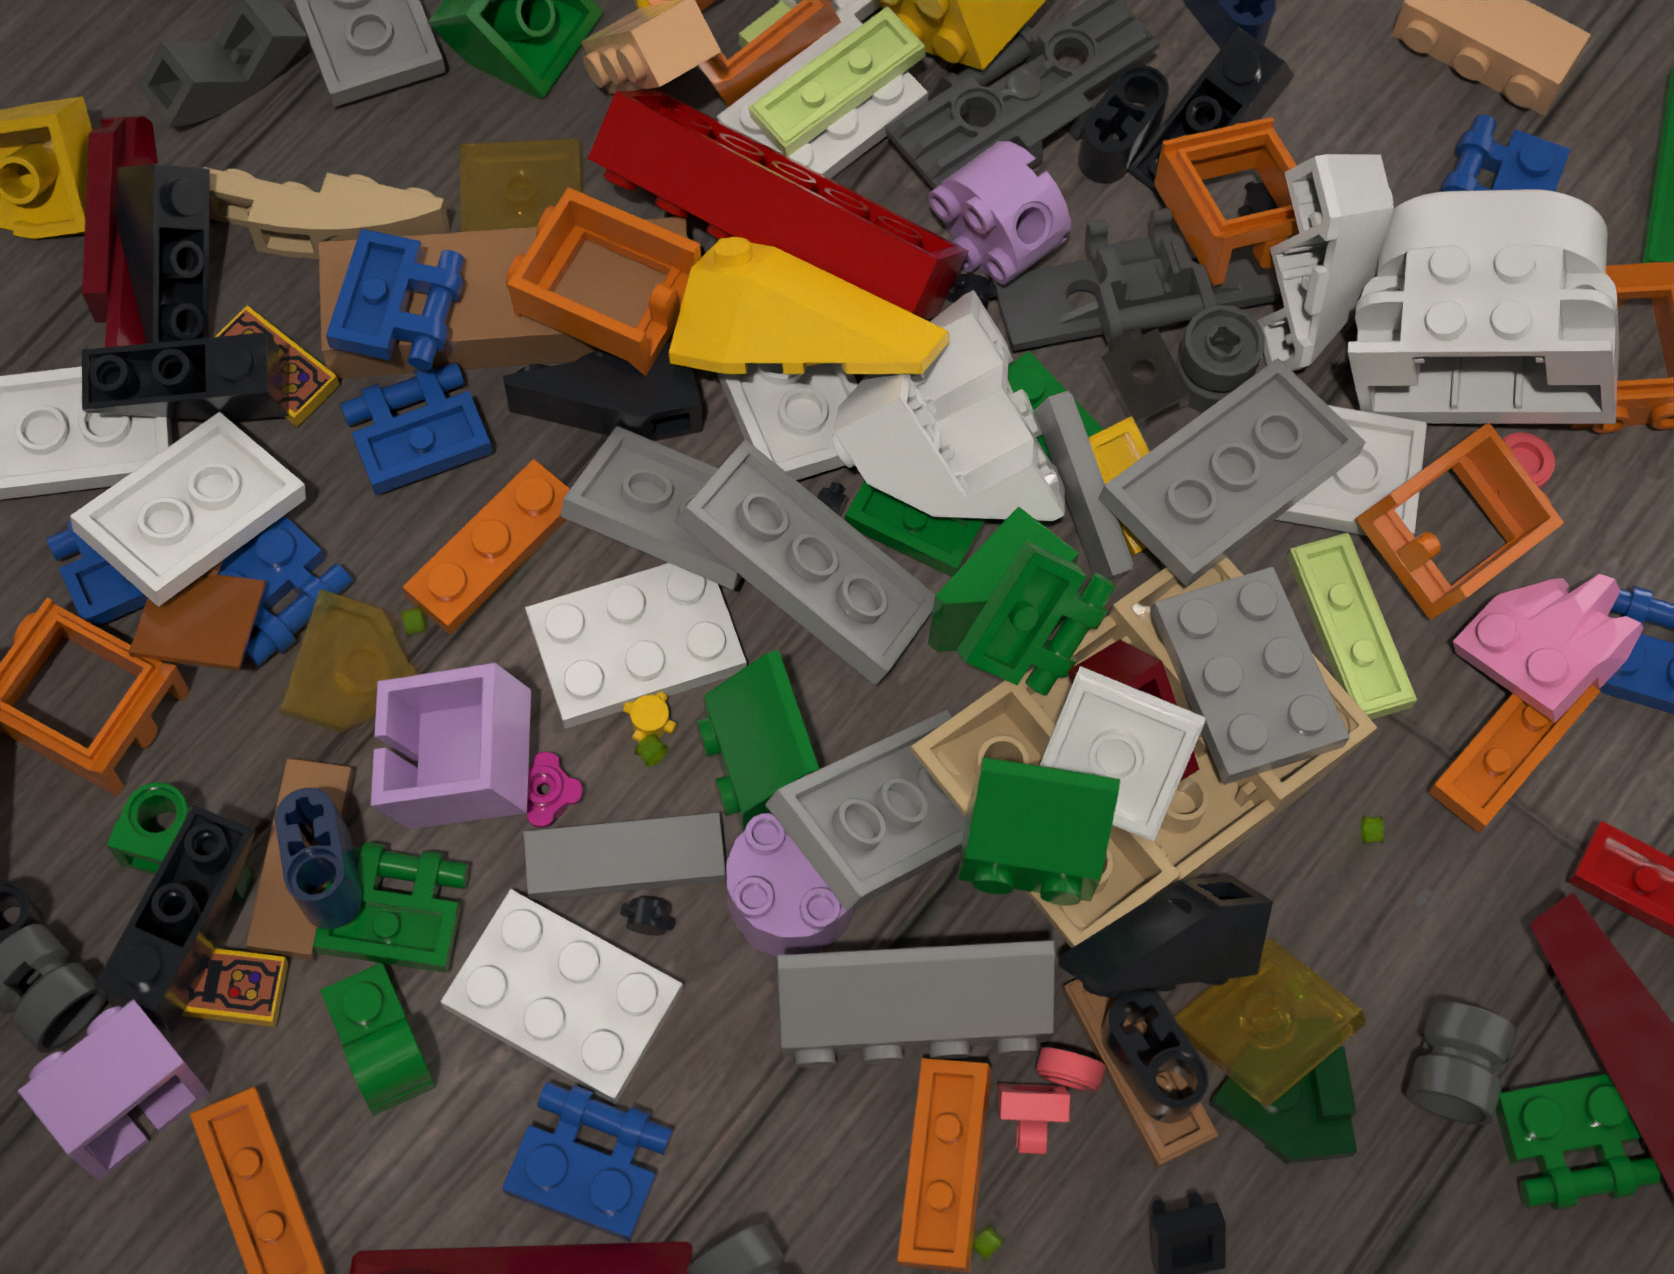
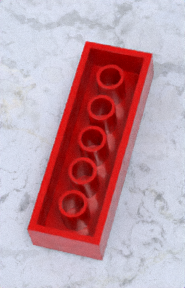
M660 90L616 91L587 158L606 168L603 177L610 182L629 190H636L640 186L657 195L655 204L661 209L683 218H688L691 213L708 222L707 231L718 239L741 237L747 239L750 243L776 247L925 320L939 315L968 254V250Z

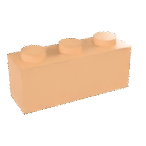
M673 0L639 8L581 41L587 52V55L583 57V62L589 76L599 88L605 86L608 94H613L616 91H635L661 87L721 52L695 0Z
M1405 0L1391 36L1403 41L1410 49L1419 53H1425L1454 68L1461 76L1469 80L1478 81L1505 95L1517 106L1529 108L1545 116L1576 67L1591 34L1527 0Z

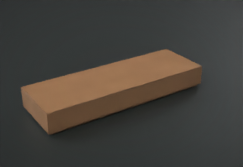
M287 758L276 809L280 802L291 792L301 788H316L322 790L331 798L342 819L345 821L354 778L352 768ZM274 815L246 947L249 952L315 961L316 952L313 948V942L317 927L307 920L286 888ZM315 834L314 839L309 842L311 846L319 845ZM332 881L325 882L318 886L316 890L313 892V895L324 892L326 889V884L331 883Z
M1078 979L1064 985L1062 993L1098 1061L1106 1065L1105 1074L1156 1170L1215 1141L1219 1135L1201 1102H1199L1190 1116L1175 1123L1160 1122L1148 1115L1105 1051L1101 1041L1102 1025L1113 1002L1118 997L1108 998L1091 994L1083 988V983ZM1126 1019L1122 1030L1126 1035L1137 1031L1144 1037L1148 1026L1144 1021L1133 1025ZM1160 1048V1049L1158 1050V1052H1157L1154 1056H1156L1159 1052H1161V1051H1163V1050H1165V1049H1164V1048ZM1148 1051L1142 1063L1145 1066L1149 1065L1154 1056L1152 1057ZM1165 1071L1156 1075L1157 1086L1166 1097L1174 1100H1182L1189 1097L1188 1083L1181 1075L1171 1071Z

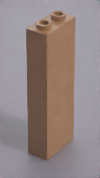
M686 218L644 219L687 238ZM537 227L399 236L421 241L423 257L420 264L437 267L443 250L456 251L465 258L460 273L464 280V285L459 301L451 303L445 325L449 328V334L444 349L436 351L432 364L433 370L457 362L460 370L574 362L588 353L606 352L524 315L521 318L515 316L506 286V277L516 256L521 253L526 254L534 242ZM357 239L318 242L321 347L327 368L337 375L338 379L413 373V370L417 368L407 362L412 347L410 341L396 339L390 360L329 348L326 334ZM699 239L693 240L697 243H700ZM585 240L554 292L636 328L649 306V299L654 287L658 283L662 284L667 275ZM412 291L405 312L422 315L428 295ZM674 331L668 339L669 342H672Z

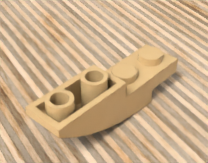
M203 167L210 169L209 219L248 227L257 252L319 260L318 242L355 240L358 238L360 229L394 236L450 232L444 199L438 198L421 188L412 187L403 190L378 184L371 178L363 175L353 174L345 177L327 173L321 191L318 193L296 182L278 184L256 179L251 174L239 169L220 171Z

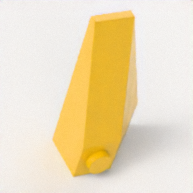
M83 96L0 110V229L13 231L14 236L30 239L85 231L88 141L92 126Z
M741 237L720 238L691 267L669 349V359L671 364L722 374H746L748 363H782L783 374H804L806 366L821 363H840L841 369L846 374H923L949 343V331L776 247L750 243L747 239Z

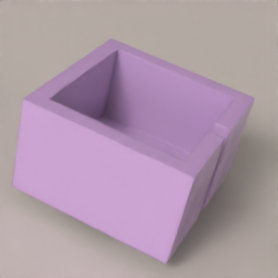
M496 663L378 681L374 737L412 762L418 761V768L386 747L374 749L371 806L408 829L527 813L531 689Z
M134 999L123 1008L115 1006L100 1014L87 1028V1037L66 1053L58 1051L39 1062L29 1075L31 1081L18 1090L65 1152L99 1182L149 1142L127 1114L131 1109L138 1105L161 1133L210 1093Z

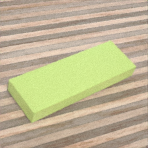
M887 6L748 107L749 116L780 152L788 157L897 76L925 57V45Z
M1349 532L1290 548L1287 560L1335 680L1371 720L1413 708L1417 701L1416 695Z

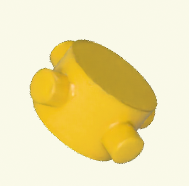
M659 692L656 695H644L634 702L625 703L623 712L630 715L631 725L634 730L632 735L634 741L643 743L645 739H657L665 734V732L673 734L677 723L669 719V710L666 704L668 696L665 693Z

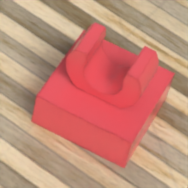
M997 1083L996 1111L1001 1120H1016L1015 1146L1018 1148V1153L1046 1154L1047 1121L1069 1122L1070 1094L1065 1086Z

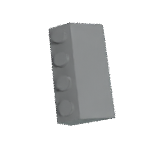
M1054 941L777 955V994L781 1057H795L796 1067L815 1068L835 1065V1054L862 1053L863 1063L886 1064L903 1061V1051L930 1049V1059L940 1060L968 1058L971 1056L970 1047L997 1046L998 1056H1025L1038 1053L1037 1043H1047L1053 1035Z

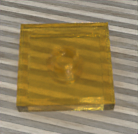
M579 138L460 144L462 232L537 227L544 211L550 205H557L567 187L582 193Z
M1272 938L1264 943L1258 975L1230 978L1226 984L1213 985L1174 1017L1197 1050L1266 1108L1366 1024L1361 1008Z

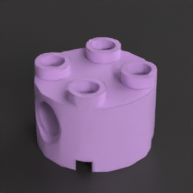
M1011 141L996 142L943 180L938 187L928 194L929 204L935 214L943 220L953 239L952 242L968 250L961 268L966 272H972L978 268L982 273L994 278L1003 285L1015 279L1061 245L1067 239L1063 238V236L1071 231L1068 207L1056 182L1047 170L1037 177L1027 166L1036 158L1026 149Z
M762 813L753 817L748 822L745 830L736 838L726 862L728 912L738 930L744 934V939L756 950L777 957V955L822 952L823 947L830 945L835 939L837 941L847 931L856 907L848 912L845 910L773 814Z

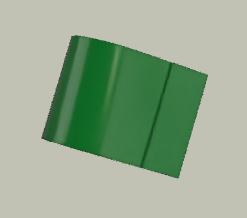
M153 782L142 785L130 795L125 803L106 846L121 866L155 875L191 808L179 790L167 783ZM164 812L176 813L175 821L165 831L159 833L147 831L149 823L158 814ZM244 863L232 898L245 901L253 880V875L246 863Z
M382 962L320 989L342 1042V1049L352 1074L373 1116L436 1088Z

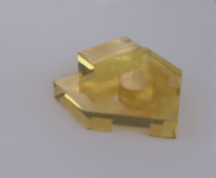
M320 589L279 713L340 733L376 716L377 682L417 675L413 665H409L393 635L394 630L383 610Z

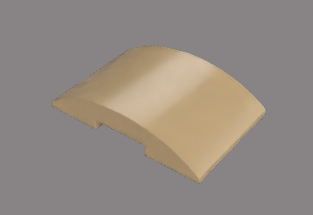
M1226 557L1186 587L1167 567L1113 604L1109 615L1103 619L1098 629H1089L1073 654L1077 659L1074 666L1121 639L1162 660L1177 705L1193 712L1150 612L1157 601L1240 577L1243 574ZM1314 655L1313 657L1350 737L1345 746L1224 785L1201 732L1193 749L1200 770L1179 782L1155 841H1150L1112 825L1101 880L1091 901L1081 900L1080 903L1075 905H1057L1041 899L1040 893L1025 891L1071 948L1177 881L1198 877L1295 802L1375 733L1378 727ZM1033 669L1023 676L1018 686L1005 680L911 746V753L965 819L967 805L983 757L1040 766L1072 687L1069 674L1066 678L1059 677L1047 696L1034 691L1026 684L1025 681Z

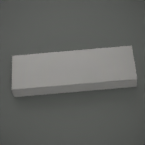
M1068 390L1048 397L1034 412L1052 462L1057 467L1065 487V498L1093 575L1098 573L1112 581L1132 570L1134 563L1117 517L1099 500L1105 483L1074 397Z
M720 813L523 831L527 891L530 900L726 882Z

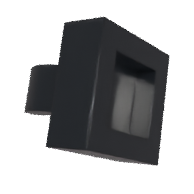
M1194 1192L1188 1194V1208L1166 1212L1165 1205L1161 1199L1153 1201L1151 1215V1261L1156 1274H1199L1226 1268V1222L1218 1202L1204 1204L1201 1196Z

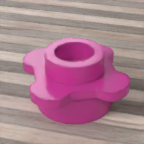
M541 752L535 755L533 765L528 768L527 813L525 814L527 815L528 822L537 828H545L551 825L554 819L559 818L565 813L569 805L577 804L583 794L580 781L575 778H568L559 767V758L551 752ZM540 785H547L550 788L549 792L545 795L539 794L537 789Z

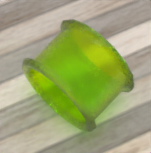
M419 605L412 609L403 611L401 609L407 637L410 634L426 632Z
M651 734L639 742L634 753L641 757L646 767H651L665 757L668 747L658 740L656 734Z
M1382 815L1379 817L1362 816L1361 837L1364 845L1366 843L1383 844L1384 822Z
M989 1226L973 1241V1249L985 1262L1000 1248L1005 1239L1002 1240L992 1229V1226Z

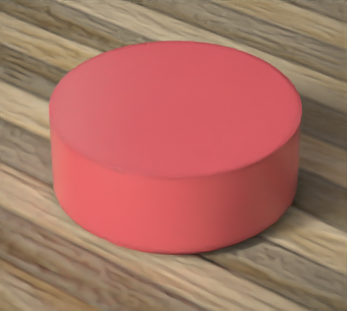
M1526 432L1512 433L1504 437L1503 440L1510 446L1513 455L1537 487L1542 490L1555 468L1554 454L1549 445L1540 437Z
M1042 1047L1035 1072L1041 1079L1057 1085L1085 1092H1096L1101 1089L1106 1065L1077 1053Z

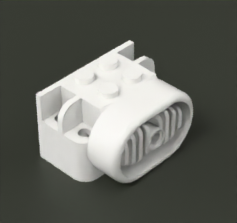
M1536 189L1436 192L1412 198L1394 208L1391 222L1379 253L1377 276L1366 284L1361 298L1357 301L1355 314L1358 329L1357 341H1348V357L1360 410L1424 421L1427 424H1486L1488 422L1490 424H1616L1619 360L1618 306L1615 284L1606 274L1608 232L1602 216L1588 203L1576 197L1555 191Z

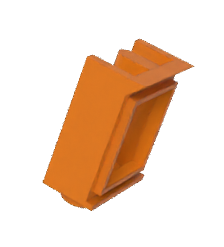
M647 0V1H648V3H649L650 5H656V4H660V3H664V2H668V1H673V0ZM715 0L695 1L702 12ZM801 0L798 5L728 60L720 52L697 65V67L705 74L729 107L820 37L828 33L841 21L830 3L832 0Z
M1273 117L1237 123L1232 126L1197 134L1184 135L1163 141L1154 186L1167 208L1171 209L1174 220L1199 263L1205 265L1209 280L1213 286L1225 282L1232 249L1254 244V256L1262 268L1268 269L1274 267L1270 248L1287 240L1290 235L1299 234L1284 173L1297 165L1274 130L1275 120ZM1255 168L1279 208L1225 220L1202 180Z
M567 187L557 205H550L542 214L537 226L536 238L527 253H521L516 256L508 270L506 286L509 291L514 314L519 318L522 315L622 358L631 363L643 375L647 376L676 327L691 267L701 258L700 243ZM585 240L667 275L662 284L658 283L654 287L649 299V306L636 328L554 292Z
M1674 262L1606 265V274L1611 278L1616 287L1618 308L1623 306L1627 299H1652L1668 378L1618 381L1616 424H1570V429L1592 428L1597 433H1611L1624 429L1627 426L1651 424L1656 429H1673Z
M1489 422L1355 518L1356 522L1429 620L1468 598L1564 524V521L1552 507L1548 497L1537 487L1513 455L1510 446L1501 439ZM1450 468L1454 470L1507 541V543L1452 585L1448 583L1431 560L1441 551V544L1438 538L1430 532H1424L1415 538L1395 511L1397 507Z
M47 597L36 613L28 614L21 621L14 635L13 646L0 662V732L118 797L125 787L114 771L118 762L132 742L143 749L150 746L153 742L158 727L151 714L164 695L168 693L184 701L190 690L176 665L154 659L130 656V644L63 609ZM62 637L75 642L137 676L89 748L80 745L13 708Z

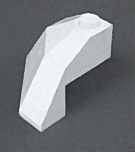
M1324 154L1315 156L1284 172L1299 234L1270 248L1285 308L1256 320L1260 324L1265 336L1264 355L1267 365L1279 358L1292 372L1310 366L1356 313L1357 301L1361 298L1364 287L1372 278L1377 276L1379 253L1394 209L1393 196L1388 186L1381 155Z
M974 290L963 295L930 321L949 331V343L923 374H867L838 407L832 441L842 462L849 468L856 466L867 484L933 517L1007 519L1018 506L1039 521H1054L1065 514V487L1057 467L1051 463L1036 437L1043 433L1027 393L1022 389L1013 393L1008 381V364L1013 359L1006 341Z

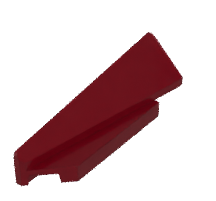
M144 116L102 117L100 119L101 128L92 129L89 133L82 295L95 323H106L105 347L146 344L118 232V168L158 164L153 124Z
M1572 892L1536 917L1531 923V929L1674 1196V1024Z
M680 1241L364 1250L356 1252L352 1257L349 1274H688L687 1269L691 1263L692 1246L688 1242Z

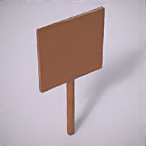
M222 560L159 607L147 598L129 650V655L132 657L239 671L266 587V581L219 575Z

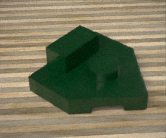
M1333 1020L1268 1026L1209 1104L1228 1120H1234L1263 1142L1267 1150L1286 1164L1353 1157L1357 1153L1351 1120L1357 1112L1345 1047H1338Z

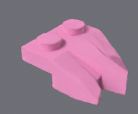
M1598 574L1570 593H1568L1569 584L1564 578L1551 579L1500 593L1453 640L1456 654L1556 723L1591 684L1600 689L1626 662L1644 628L1642 623L1628 616L1608 617L1621 590L1614 578Z

